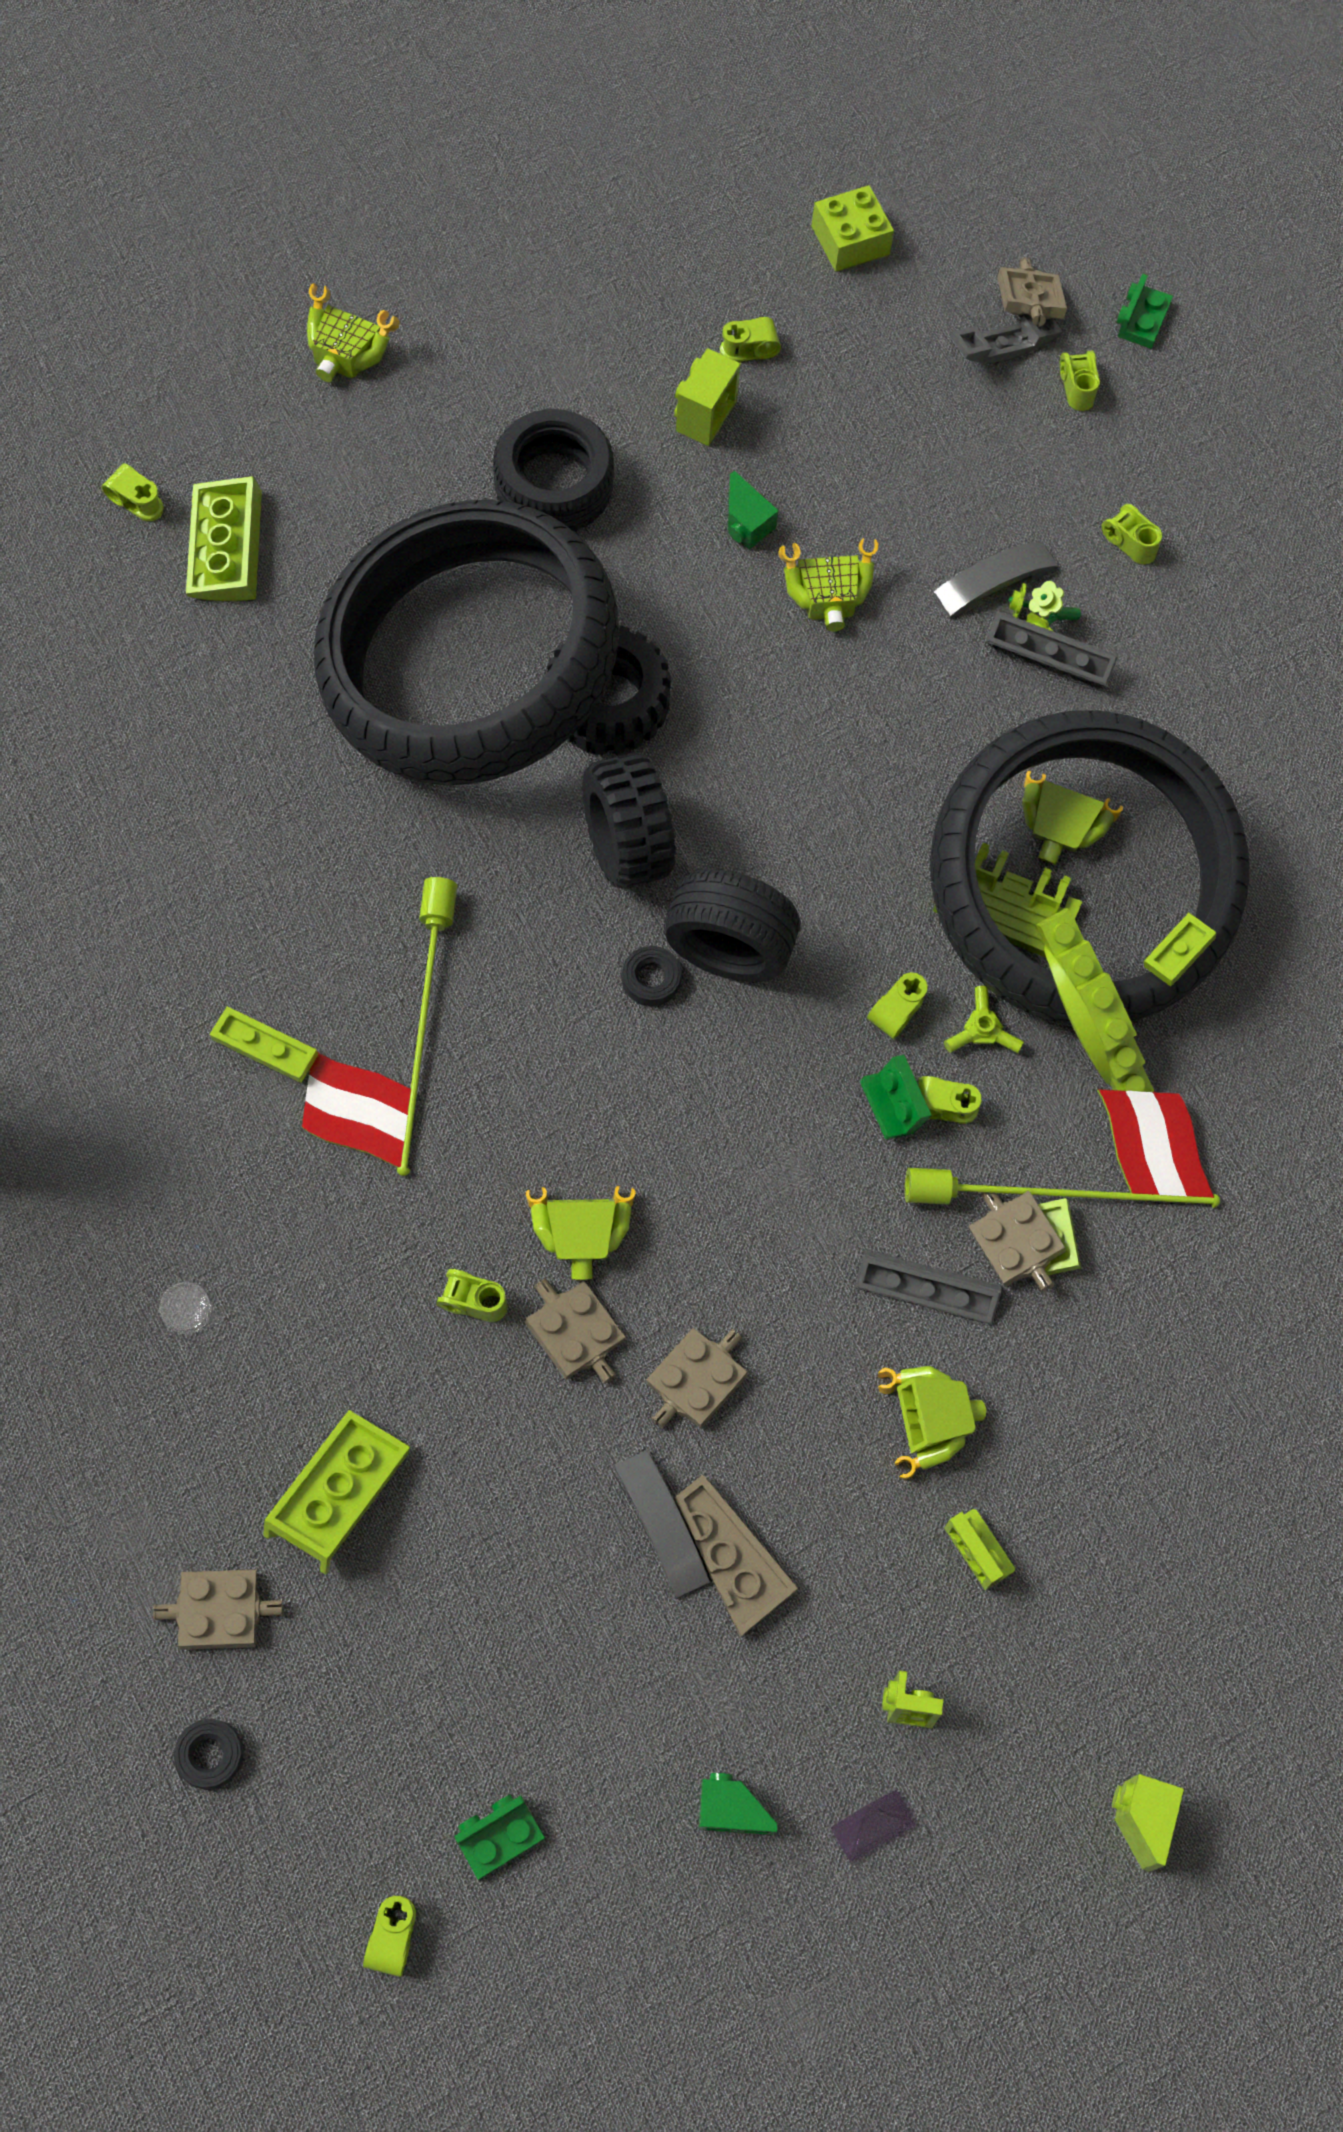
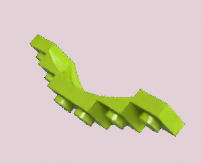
M1065 908L1037 923L1036 927L1045 944L1044 952L1063 1006L1085 1052L1103 1080L1113 1090L1153 1092L1154 1089L1142 1066L1145 1064V1060L1134 1039V1036L1137 1035L1110 975L1103 972L1090 942L1084 940L1071 910Z

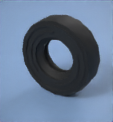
M652 945L640 947L633 951L623 963L621 972L623 989L638 1004L651 1007L663 1005L673 999L680 989L682 980L680 963L673 953L663 947ZM648 965L658 966L664 972V981L655 987L645 986L639 980L640 970Z
M212 1718L198 1720L186 1727L178 1737L173 1751L174 1765L180 1777L192 1787L203 1790L220 1788L230 1782L239 1771L243 1760V1745L237 1732L226 1722ZM207 1739L217 1740L223 1748L221 1762L212 1769L200 1768L194 1760L195 1748L200 1742Z

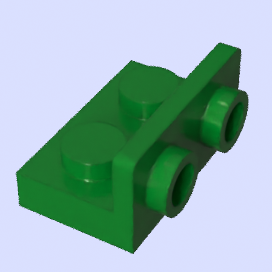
M1142 273L1138 284L1132 282L1126 298L1127 301H1130L1129 306H1122L1116 323L1121 324L1118 333L1119 338L1152 349L1173 296L1145 286L1148 275Z
M905 1055L892 1057L879 1073L864 1076L860 1080L885 1139L890 1140L914 1134L932 1116Z
M509 1794L491 1806L494 1812L480 1820L479 1816L475 1815L458 1826L460 1833L455 1835L454 1838L478 1881L545 1840L521 1795L514 1799Z

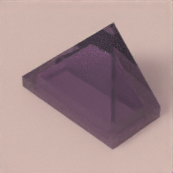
M894 1790L861 1808L830 1829L850 1863L914 1826L915 1822L897 1790Z

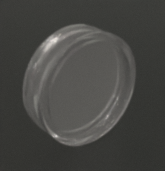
M176 1283L170 1286L160 1299V1315L166 1326L174 1332L180 1334L196 1332L205 1326L211 1316L212 1306L206 1291L196 1283Z

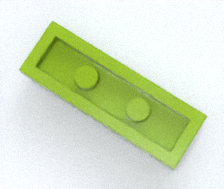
M228 1006L209 1034L213 1041L302 1083L318 1056L317 1049Z

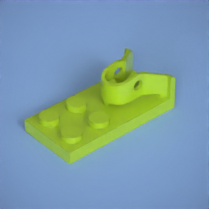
M348 1410L265 1518L263 1536L267 1539L281 1536L319 1560L320 1572L326 1575L329 1572L331 1558L409 1454L410 1446L351 1410Z

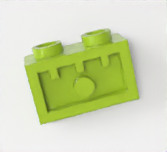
M972 1509L966 1514L960 1512L948 1521L944 1529L984 1590L989 1589L1015 1571V1567L976 1509Z
M899 1670L894 1680H889L888 1687H885L883 1692L882 1710L888 1711L887 1722L932 1729L942 1715L943 1699L934 1698V1693L925 1690H912L911 1695L905 1694L907 1671Z

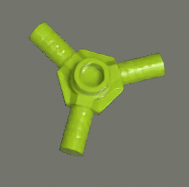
M986 986L975 987L976 1011L972 1012L962 1032L944 1041L947 1051L951 1053L970 1042L974 1044H994L997 1042L1018 1054L1024 1041L1002 1030V1024L994 1012L989 1010L988 988Z

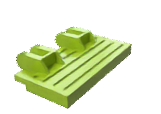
M983 842L975 859V870L981 896L991 918L1011 944L1047 958L1044 952L1045 944L1036 924L1065 908L1070 909L1074 919L1076 918L1082 901L1069 896L1065 907H1059L1071 878L1064 875L1057 887L1058 891L1055 898L1043 894L1044 888L1048 885L1052 876V870L1044 868L1033 896L1029 894L1033 881L1007 871L1003 882L1000 883L998 879L1009 853L1002 850L997 857L993 872L984 870L981 866L989 854L990 845ZM934 905L933 912L937 913L936 906Z

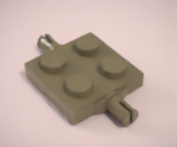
M1026 257L1020 260V268L1000 267L997 279L1005 312H1010L1014 315H1031L1033 325L1037 326L1038 323V327L1044 325L1046 319H1064L1067 307L1059 274L1035 270L1032 266V260L1030 258L1027 260Z
M1027 1191L1012 1201L1002 1203L997 1193H989L993 1199L992 1201L988 1193L982 1192L981 1197L985 1200L991 1211L968 1227L1003 1285L1007 1287L1021 1278L1032 1276L1042 1293L1048 1291L1042 1279L1048 1288L1052 1289L1055 1284L1044 1268H1046L1051 1260L1065 1253L1066 1249L1031 1193Z
M546 1278L542 1282L539 1281L534 1288L546 1303L542 1309L526 1318L525 1324L565 1380L581 1370L592 1367L604 1384L614 1379L616 1373L610 1368L605 1358L611 1350L622 1344L626 1337L585 1281L570 1291L558 1295Z
M692 1328L646 1379V1383L661 1396L665 1403L655 1416L651 1418L656 1425L658 1424L659 1428L663 1429L668 1421L675 1414L687 1417L702 1429L748 1377V1371L736 1363L729 1354L742 1340L741 1335L738 1332L736 1334V1331L731 1329L722 1341L717 1344L716 1342L709 1341L696 1329Z
M256 1569L181 1572L180 1594L177 1603L154 1604L153 1618L154 1620L176 1619L179 1626L178 1647L180 1650L256 1647V1628L260 1621V1616H283V1600H260L257 1593L258 1573Z

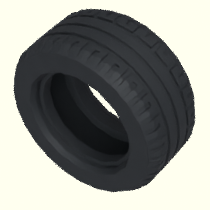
M544 409L531 412L515 420L499 437L497 446L494 449L493 459L494 486L499 501L517 503L539 510L562 522L572 531L591 524L608 506L612 496L614 480L613 450L605 433L590 419L564 409ZM558 453L577 459L586 468L587 473L580 482L571 488L554 491L543 490L531 485L521 475V470L527 462L536 456Z
M705 869L692 872L679 882L663 928L671 948L691 964L721 977L746 982H763L772 980L785 971L796 943L801 923L793 903L772 886L744 874L727 870Z

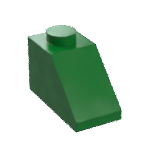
M733 471L729 478L727 530L736 542H741L750 550L776 529L779 510L737 472Z
M710 1773V1779H702L698 1830L775 1835L777 1833V1823L741 1781H732V1774Z

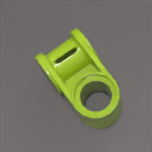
M759 317L751 320L731 321L723 327L722 337L724 341L720 346V354L737 362L769 359L776 356L781 350L780 340L772 318Z
M1093 350L1080 355H1069L1067 352L1061 353L1060 375L1064 382L1067 402L1070 407L1077 411L1089 410L1094 405L1100 384L1095 353Z
M123 463L101 486L104 494L113 503L122 506L143 521L157 520L164 512L162 500L158 497L156 484L139 474L128 464Z
M1124 504L1120 508V513L1112 519H1106L1101 524L1102 532L1107 540L1119 547L1134 562L1145 565L1150 564L1156 559L1162 539V532L1158 526L1143 516L1132 504Z
M910 972L904 974L888 993L882 996L874 1005L867 1019L892 1039H895L921 1007L927 993L928 985L926 980L918 973ZM911 989L916 992V993H911L910 995H907V994L905 993V992L911 991Z
M933 1076L918 1078L917 1084L932 1115L929 1119L968 1124L977 1117L981 1104V1094L975 1086L946 1081ZM961 1100L968 1101V1108L961 1107Z
M448 1269L446 1274L448 1281L442 1297H438L436 1302L438 1307L451 1313L471 1316L486 1322H496L505 1316L508 1304L504 1289L500 1284L475 1277L461 1270ZM489 1296H496L500 1299L499 1303L492 1308L482 1306V1302Z
M391 1896L381 1903L374 1929L366 1948L363 1968L402 1977L416 1919L415 1906L409 1899L402 1896ZM398 1902L402 1903L401 1910L407 1912L406 1920H399L397 1926L392 1925L393 1918L387 1916L389 1908H396Z

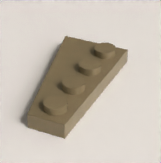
M701 1475L674 1498L741 1638L793 1595L798 1588L704 1475Z

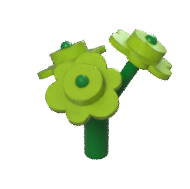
M1052 581L1045 582L1041 588H1035L1032 592L1033 599L1031 601L1024 600L1026 593L1025 583L1022 584L1020 592L1014 590L1012 597L1009 598V609L1014 610L1013 617H1018L1022 606L1027 607L1032 612L1027 615L1026 622L1050 631L1053 630L1049 626L1057 619L1077 621L1081 617L1080 608L1063 607L1061 599L1064 596V591L1061 588H1057L1056 584Z

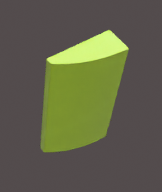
M253 476L193 484L186 595L188 597L215 601L256 599L262 490Z

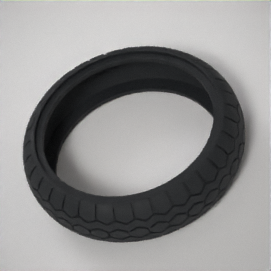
M466 500L435 506L432 510L429 508L413 514L409 519L405 518L389 527L388 531L384 530L353 557L337 578L321 610L315 634L314 668L319 693L331 720L343 737L364 757L391 773L410 780L437 785H465L497 779L522 770L556 750L582 726L597 706L612 675L618 650L619 618L616 599L607 573L591 548L574 531L552 516L528 506L496 500ZM484 561H506L524 564L541 570L554 577L572 593L573 614L571 626L558 658L545 676L529 692L502 710L486 717L460 724L442 726L421 725L387 715L366 700L363 687L364 662L375 631L386 614L404 595L432 576L465 564Z
M1099 710L1066 711L1039 717L1007 731L983 748L963 769L944 800L935 825L930 855L931 886L941 925L962 962L990 991L1009 1004L1029 1014L1046 1020L1072 1025L1061 1001L1052 972L1030 960L1007 940L996 926L983 902L975 870V843L978 826L991 795L1009 779L1033 766L1053 760L1085 758L1109 762L1126 768L1158 788L1176 807L1192 835L1200 865V896L1195 917L1216 932V939L1172 986H1169L1152 972L1131 979L1113 982L1130 1021L1148 1017L1175 1004L1197 988L1216 968L1232 944L1243 917L1249 888V854L1240 816L1226 787L1207 762L1186 743L1154 724L1129 715Z

